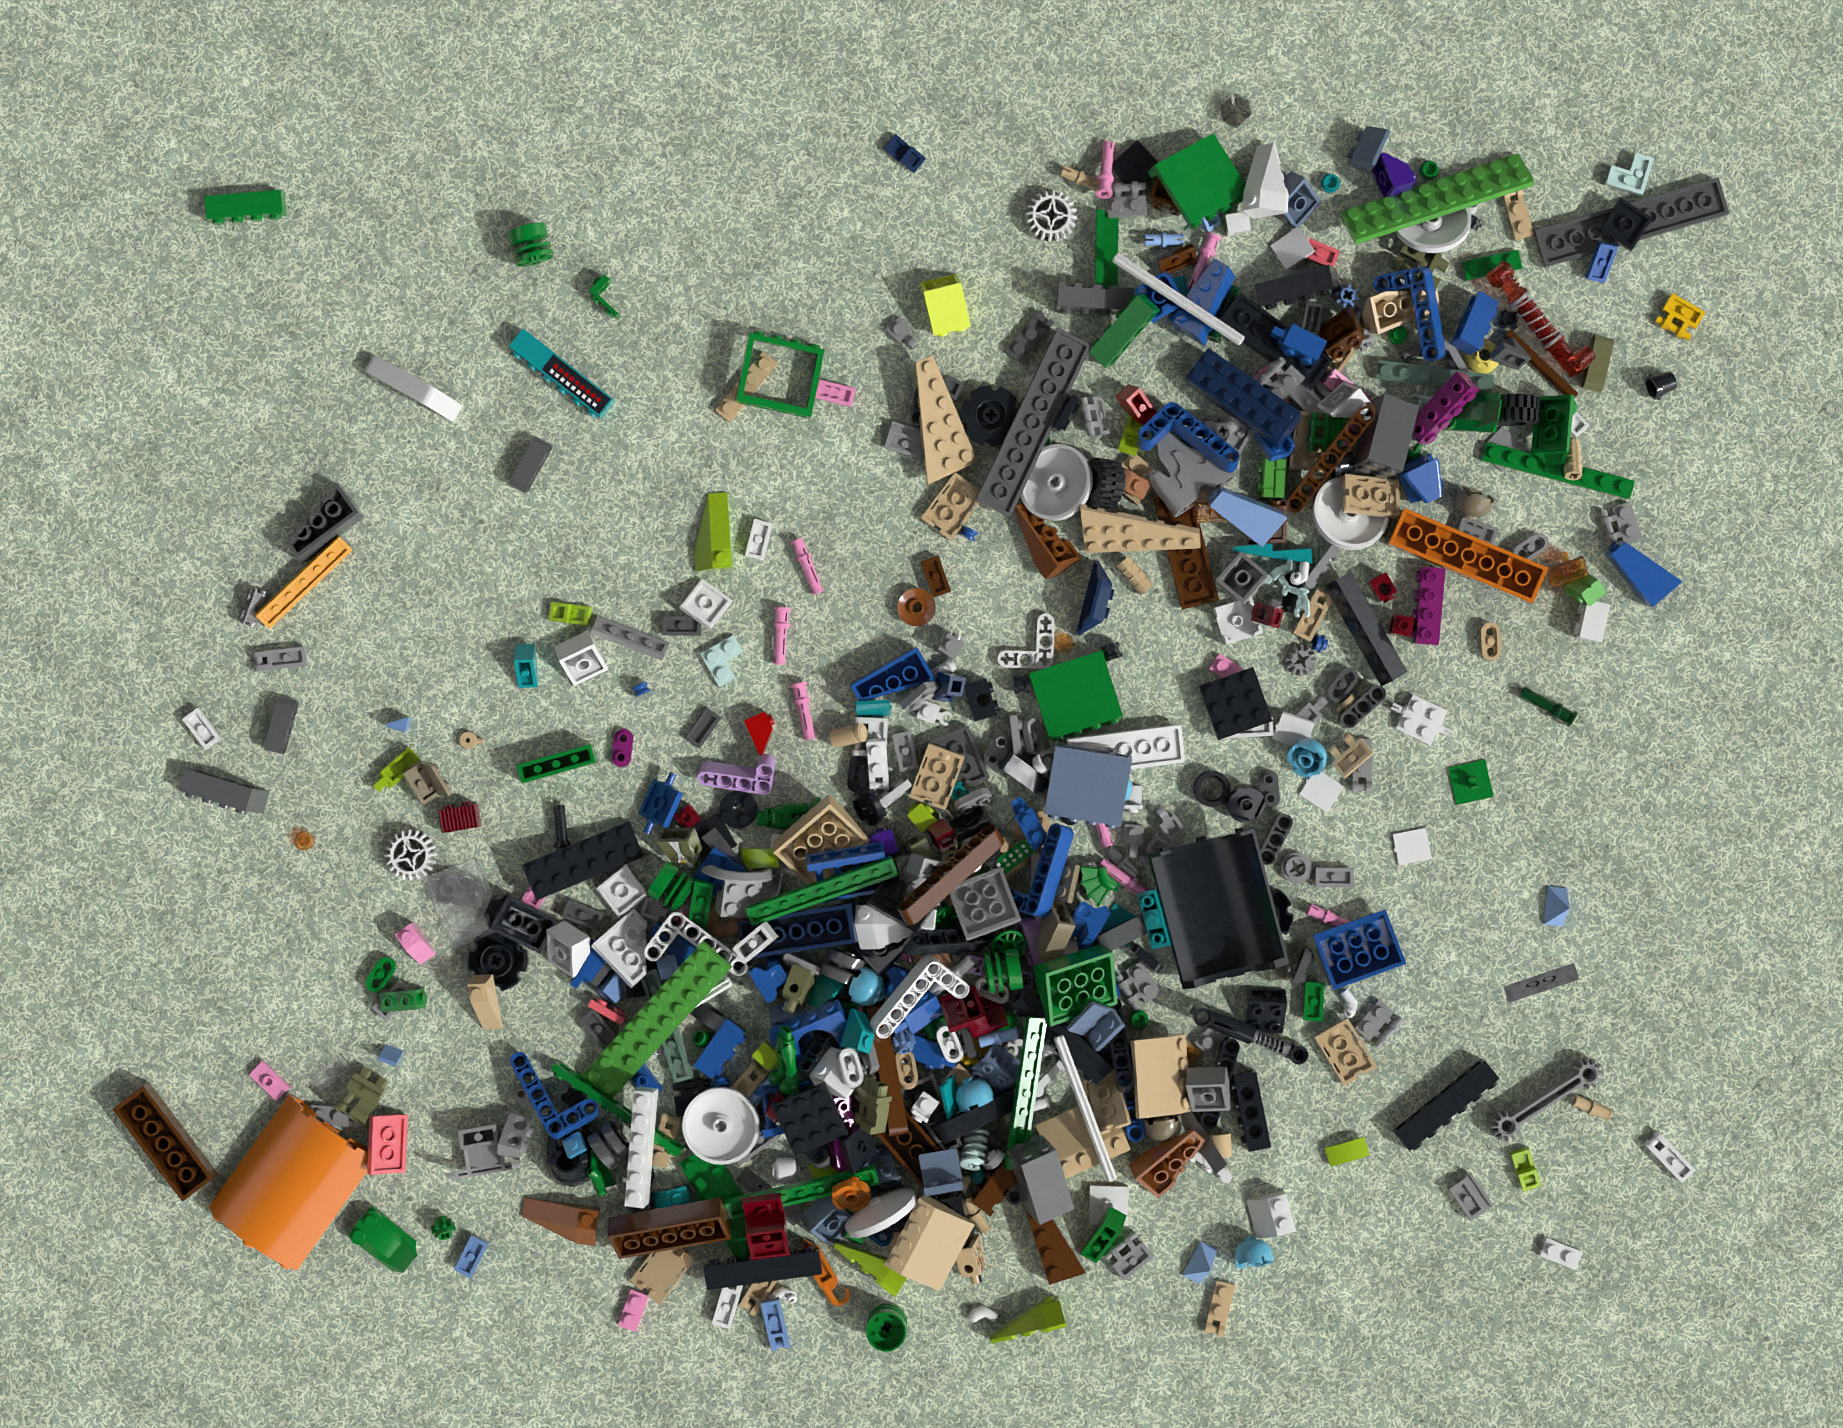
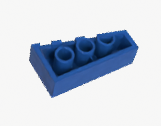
M1214 258L1186 298L1216 317L1221 311V304L1223 299L1227 297L1235 275L1229 266ZM1181 307L1176 309L1169 319L1177 331L1203 346L1206 345L1208 341L1207 336L1213 328Z
M914 646L850 683V686L859 701H866L916 687L924 682L936 681L919 649Z

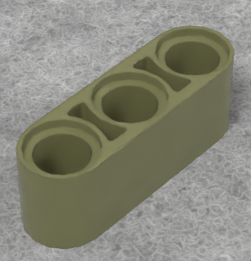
M1593 335L1583 372L1581 388L1599 393L1602 392L1614 339Z

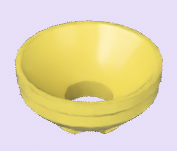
M1483 339L1484 345L1481 350H1487L1490 354L1497 348L1493 342ZM1476 351L1471 355L1465 353L1466 365L1473 372L1487 374L1498 365V362L1491 360V357L1486 361L1481 360L1479 357L1480 351Z

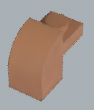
M1124 468L1126 476L1124 491L1143 500L1151 483Z

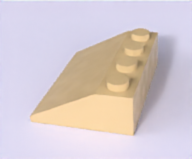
M828 794L773 842V853L806 884L817 882L815 871H808L807 854L866 845L870 840L846 810ZM833 867L822 869L824 879L834 872Z
M1163 1034L1132 1040L1136 1118L1190 1112L1191 1108L1186 1088L1188 1070L1186 1034Z
M1079 1106L1034 1125L1038 1136L1043 1135L1057 1150L1065 1179L1100 1164ZM1111 1127V1132L1101 1135L1110 1159L1131 1150L1122 1128L1116 1129Z
M923 1195L918 1199L884 1265L904 1277L940 1291L975 1223L932 1197Z

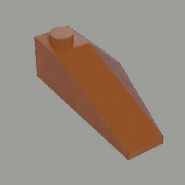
M1024 503L1015 506L1014 511L1034 564L1045 580L1058 576L1082 559L1068 539L1063 541L1056 534L1058 530L1055 527L1051 528L1044 523L1045 519L1031 513Z
M1192 1128L1142 1153L1129 1164L1134 1178L1154 1196L1160 1198L1176 1183L1175 1179L1180 1172H1184L1186 1163L1196 1155L1205 1139Z
M525 1197L522 1217L576 1244L596 1246L601 1208Z

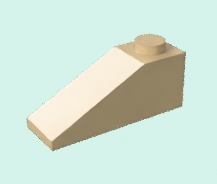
M493 974L474 975L467 986L470 1002L483 1029H502L503 1025Z

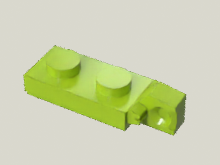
M408 747L380 771L378 775L380 780L373 787L377 792H380L386 786L388 789L394 787L404 778L401 774L403 771L422 760L411 747Z

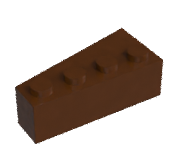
M1006 1155L996 1168L986 1172L983 1183L976 1185L971 1191L973 1193L972 1202L990 1217L995 1212L992 1210L993 1206L1001 1204L1007 1194L1005 1191L1007 1189L1010 1190L1017 1183L1013 1169H1006L1004 1167Z
M1026 1210L1049 1285L1086 1274L1084 1267L1055 1220L1052 1219L1039 1225Z

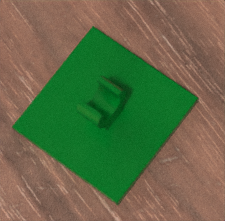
M1486 760L1448 768L1456 805L1494 797Z

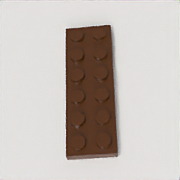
M1160 497L1153 498L1158 520L1164 521V524L1173 526L1180 524L1200 529V548L1166 550L1181 610L1219 601L1196 507L1193 506L1178 517H1174Z

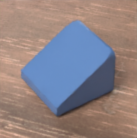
M407 717L387 723L386 726L387 728L407 732L411 718Z
M385 1045L378 1056V1061L396 1066L400 1063L403 1050Z

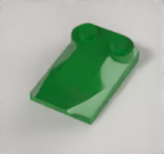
M1475 393L1474 399L1467 402L1462 407L1463 410L1457 416H1454L1449 421V425L1443 430L1496 433L1502 402L1501 394Z
M1571 394L1538 397L1539 422L1533 425L1531 453L1537 456L1543 465H1562L1565 463L1569 452L1572 418L1577 410V403L1574 400L1575 396Z
M374 1205L366 1211L347 1235L352 1243L362 1247L392 1272L404 1273L417 1257V1240Z

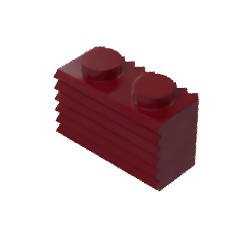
M473 801L461 803L462 807L454 808V804L442 806L443 810L438 811L441 833L482 827L479 805L473 804Z

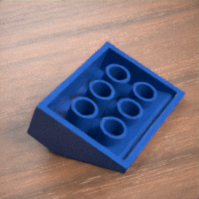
M1386 909L1313 935L1331 991L1406 965Z

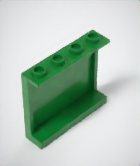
M1214 133L1155 164L1148 171L1151 179L1158 176L1187 223L1183 228L1184 231L1190 227L1192 230L1197 228L1204 219L1206 221L1213 219L1219 211L1221 213L1226 212L1233 203L1238 205L1243 202L1246 184Z
M1103 651L1029 673L1049 740L1053 739L1056 742L1065 739L1064 735L1072 733V736L1083 733L1082 729L1090 727V730L1102 727L1101 723L1108 721L1110 725L1119 722V718L1123 717Z

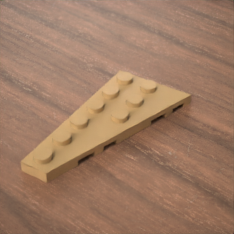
M933 355L914 363L926 485L978 461Z
M1083 504L1080 506L1085 553L1200 548L1199 528L1180 524L1173 526L1164 524V521L1160 520L1153 522L1148 521L1146 517L1122 512H1105L1103 508L1095 510L1087 508V505Z

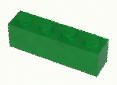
M282 190L204 196L206 219L213 223V225H223L225 221L243 223V220L251 219L252 222H260L262 218L280 220L282 216H287L286 198Z
M1144 294L1134 295L1128 301L1129 306L1125 310L1122 309L1115 318L1117 320L1104 329L1103 332L1105 334L1092 343L1093 348L1089 353L1104 368L1111 367L1160 311Z
M589 744L516 766L521 784L599 762L594 744Z

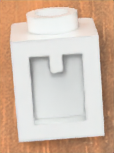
M1577 412L1572 418L1570 439H1576L1590 426Z
M1132 786V794H1130L1124 805L1126 813H1138V809H1142V786Z
M923 1091L910 1109L913 1113L911 1117L920 1123L922 1121L927 1123L928 1118L940 1102Z

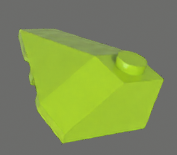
M728 492L708 494L694 549L695 572L734 569Z
M839 1241L834 1243L835 1249L851 1262L856 1263L857 1261L859 1268L865 1274L874 1275L875 1282L896 1297L907 1277L885 1266L887 1257Z
M1051 1295L1043 1298V1301L990 1336L991 1344L1015 1339L1017 1334L1027 1337L1035 1333L1036 1330L1046 1333L1067 1327L1059 1297Z

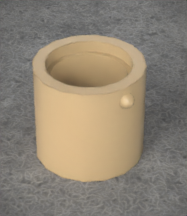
M1230 1132L1207 1133L1223 1158L1232 1157Z

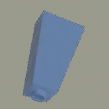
M1221 486L1217 490L1214 489L1208 496L1209 499L1207 501L1210 507L1261 547L1267 543L1287 520L1284 511Z

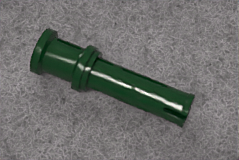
M1231 285L1226 299H1223L1221 304V311L1217 314L1216 318L1221 319L1238 296L1240 288ZM1212 329L1207 339L1215 343H1221L1222 334Z
M1526 686L1519 695L1520 698L1550 713L1553 719L1557 718L1563 721L1568 727L1571 726L1577 716L1576 711L1572 712L1563 707L1562 703L1556 704Z

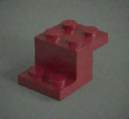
M975 985L969 987V993L964 998H956L952 994L939 998L950 1033L969 1027L972 1037L975 1038L1009 1026L1003 1004L982 996L979 997Z
M781 1192L743 1197L742 1205L745 1214L746 1237L751 1260L790 1255L786 1216Z

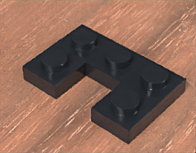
M897 877L882 881L867 902V906L911 931L918 933L933 909L916 924L907 925L897 910L901 900L896 898L905 882Z

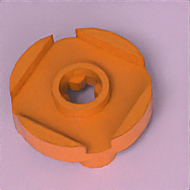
M850 1177L848 1180L832 1187L833 1204L840 1210L845 1211V1208H851V1211H858L869 1204L871 1197L870 1187L865 1182L860 1181L858 1177Z

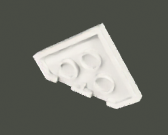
M634 908L591 946L630 988L646 975L644 950L647 946V922Z

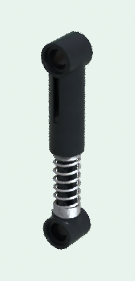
M1196 1004L1190 1010V1017L1200 1027L1209 1028L1247 1044H1260L1261 1047L1265 1046L1266 1049L1270 1048L1271 1051L1280 1052V1055L1285 1056V1058L1298 1065L1305 1063L1308 1059V1051L1300 1042H1288L1275 1038V1036L1271 1037L1270 1034L1261 1033V1030L1256 1029V1026L1210 1009L1204 1004ZM1204 1011V1018L1197 1019L1198 1013ZM1301 1049L1300 1055L1294 1057V1051Z

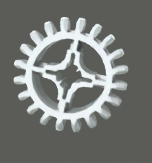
M1052 190L1051 195L1048 196V192L1044 191V197L1038 193L1037 199L1039 201L1032 198L1031 203L1033 205L1027 206V209L1032 212H1026L1025 216L1030 218L1026 220V224H1033L1029 227V231L1036 229L1035 237L1039 233L1042 234L1041 241L1047 236L1048 242H1051L1052 237L1058 242V235L1065 239L1066 234L1064 232L1071 234L1072 230L1069 227L1075 228L1076 224L1072 221L1077 220V216L1071 214L1076 213L1077 209L1071 208L1074 205L1073 201L1067 203L1069 196H1065L1064 199L1061 198L1062 192L1055 196V190ZM1049 202L1047 210L1036 212L1042 204ZM1055 203L1060 204L1065 209L1066 214L1057 211ZM1051 208H1053L1052 213L1056 218L1054 217L1050 225V218L1046 215H1049ZM1036 218H1040V220L1047 223V230L1038 224ZM1067 220L1063 227L1053 230L1056 222Z
M408 829V835L405 830L401 831V836L394 834L397 841L390 839L389 843L393 846H386L385 848L390 851V853L385 854V857H390L391 859L386 861V864H393L389 870L394 871L397 869L395 876L398 877L402 873V880H406L407 876H409V880L413 881L414 875L419 880L421 879V873L427 876L428 872L426 869L433 870V867L429 864L437 862L435 859H431L432 856H437V852H431V849H435L436 845L429 846L433 839L425 840L427 833H423L420 837V830H416L414 834L413 829ZM409 839L417 840L422 844L423 848H414ZM404 842L403 853L396 856L399 845ZM409 850H410V852H418V851H419V853H417V854H415V856H413V858H414L413 860H412V858H408V857L403 858L404 856H407V853H409V852H408ZM425 853V861L419 868L418 858ZM407 861L410 867L412 866L413 871L404 869L399 862Z

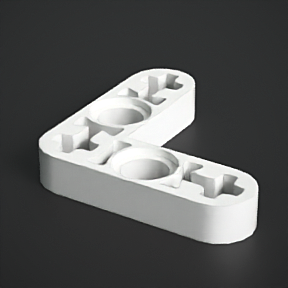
M1045 613L1037 619L1036 651H1002L997 658L999 665L1004 668L1045 669L1050 667L1053 663L1054 618L1050 614ZM1044 617H1048V620L1051 621V624L1047 626V631L1051 630V634L1046 632L1039 633V630H1044V625L1040 624V620H1043ZM1042 636L1050 638L1049 646L1043 647L1040 644L1039 640ZM1039 649H1051V653L1046 652V658L1050 659L1046 666H1042V662H1039V658L1043 657V652L1039 653ZM1014 653L1018 654L1016 659L1018 665H1013L1014 661H1008L1007 665L1004 664V661H1001V657H1004V654H1008V657L1014 658ZM1027 654L1030 656L1031 661L1028 665L1020 663L1021 655Z

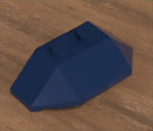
M1097 560L1093 562L1075 633L1076 636H1080L1102 623L1104 618L1107 619L1110 608L1107 607L1108 600L1113 599L1115 589H1111L1112 582Z

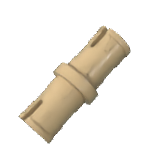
M1064 165L1060 177L1076 182L1075 185L1088 187L1093 191H1096L1098 187L1096 178L1084 174L1085 171H1077Z
M1578 1095L1574 1096L1571 1105L1585 1111L1588 1115H1596L1606 1121L1612 1115V1109L1601 1106L1594 1100L1590 1101Z
M971 1196L965 1197L969 1220L975 1223L981 1235L985 1234L991 1227L982 1215V1210L978 1209L972 1202Z

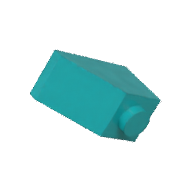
M515 644L514 665L518 687H538L535 644Z
M851 1008L840 1046L870 1054L875 1034L870 1027L869 1019L866 1013Z
M688 1183L650 1192L654 1209L692 1202Z

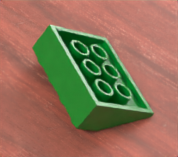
M1102 944L1034 966L1036 986L1049 1026L1072 1020L1091 1002L1107 1007L1118 1004L1113 951Z

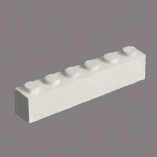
M639 1086L634 1090L625 1206L644 1208L649 1204L658 1088Z

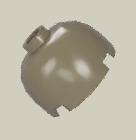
M1459 486L1455 496L1456 507L1463 513V517L1473 520L1474 517L1480 518L1488 514L1495 502L1493 496L1488 494L1486 498L1482 491L1466 486Z
M1181 1114L1150 1117L1148 1119L1143 1118L1144 1129L1148 1137L1162 1144L1180 1134L1182 1128Z

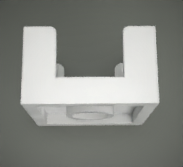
M1252 596L1245 604L1236 601L1213 608L1224 645L1263 633L1261 624L1251 621V612L1254 606Z

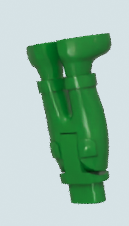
M815 797L810 804H780L771 808H765V811H757L758 826H766V828L787 830L801 818L793 817V815L806 814L822 799L821 797Z
M785 1025L780 1026V1032L777 1033L776 1056L778 1059V1070L770 1073L769 1083L780 1085L779 1091L782 1094H793L799 1088L798 1069L796 1068L795 1061L797 1049L794 1036H792V1030Z

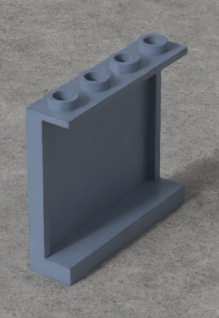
M1056 743L1044 814H1048V817L1053 819H1059L1060 816L1066 817L1071 822L1084 820L1090 825L1102 823L1108 828L1121 827L1132 755Z

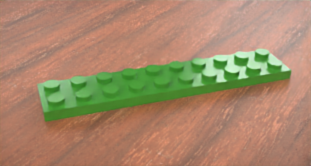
M1519 153L1411 188L1410 191H1404L1402 194L1393 197L1386 196L1341 211L1340 217L1356 245L1534 186V179Z
M703 940L582 1075L595 1087L614 1098L732 966Z

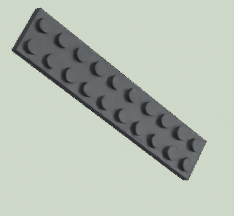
M1719 177L1630 203L1653 218L1639 241L1730 214ZM1613 208L1535 230L1534 236L1544 268L1592 255L1598 241L1614 244L1618 247L1621 246L1598 231Z
M1056 328L975 499L976 502L1008 518L1011 517L1092 346L1091 344L1060 328Z

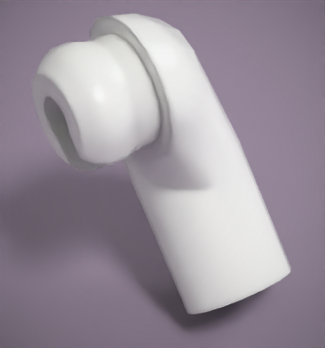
M1300 562L1299 572L1291 574L1290 581L1292 584L1300 585L1307 581L1308 562Z
M1345 988L1340 992V995L1345 1000L1343 1013L1345 1017L1352 1018L1356 1013L1358 1002L1348 988Z
M781 1287L768 1295L769 1299L780 1297V1299L787 1300L790 1304L797 1301L796 1292L786 1287Z
M981 1305L973 1308L968 1317L971 1322H977L984 1317L994 1322L998 1313Z

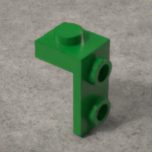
M605 274L602 277L598 276L592 283L594 286L589 290L592 294L590 298L598 306L601 303L606 307L604 311L611 318L615 316L619 320L621 318L620 314L600 296L612 281Z
M424 988L379 994L381 1012L417 1010L426 1007L427 995Z

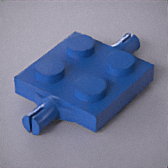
M669 772L665 782L653 779L638 812L648 821L643 832L651 835L654 825H661L665 828L669 827L683 796V793L676 790L673 786L676 774Z

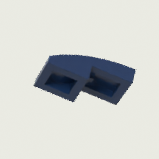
M894 134L883 148L885 152L912 173H915L926 159L897 134Z

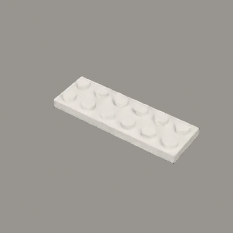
M1181 724L1067 738V745L1132 755L1131 769L1185 762Z

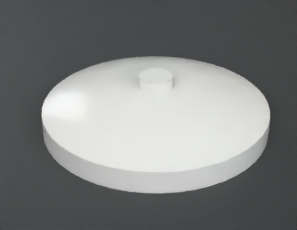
M1468 207L1398 230L1396 234L1407 246L1421 252L1439 253L1448 251L1461 244L1467 237L1472 221L1471 211Z
M1053 444L1043 447L1021 494V499L1026 508L1034 515L1049 521L1064 520L1076 514L1080 510L1081 504L1085 505L1092 491L1093 474L1088 460L1081 452L1068 445Z
M1342 476L1328 481L1318 491L1312 505V516L1319 533L1334 546L1346 550H1360L1373 545L1386 530L1389 517L1344 513L1343 497L1346 495V492L1343 491Z
M729 1087L710 1088L698 1094L688 1105L683 1117V1135L688 1147L700 1159L718 1165L731 1164L744 1158L756 1144L760 1132L759 1114L752 1101L742 1092Z
M910 1188L898 1189L875 1197L869 1201L866 1207L858 1210L850 1217L845 1225V1229L852 1238H861L877 1233L908 1214L916 1205L918 1198Z

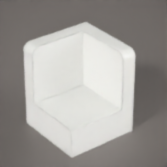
M1245 212L1227 214L1223 218L1226 237L1251 230L1249 215Z

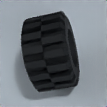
M1528 394L1501 395L1502 402L1498 426H1530L1539 422L1538 397Z
M1092 458L1089 460V464L1093 474V486L1085 504L1113 508V506L1120 502L1124 494L1126 484L1124 468L1116 460Z

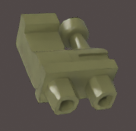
M1404 244L1399 254L1415 261L1414 266L1404 263V258L1398 255L1391 269L1398 272L1399 269L1407 270L1426 266L1432 273L1434 269L1445 273L1450 263L1441 258L1442 255L1440 253L1421 252ZM1419 271L1418 278L1420 280H1422L1423 274L1421 271ZM1433 276L1434 287L1436 289L1441 279Z
M364 1066L358 1073L354 1072L347 1084V1092L342 1102L337 1101L334 1105V1109L347 1115L350 1110L348 1105L354 1098L358 1099V1103L349 1113V1118L365 1127L369 1116L373 1114L384 1096V1089L387 1085V1080L381 1076H378L374 1083L370 1082L368 1079L372 1071Z
M865 1074L863 1082L855 1088L857 1090L855 1098L860 1104L859 1111L855 1112L853 1120L860 1124L859 1127L869 1135L885 1132L889 1102L892 1100V1096L887 1093L888 1084L885 1082L875 1083L876 1076L873 1074Z

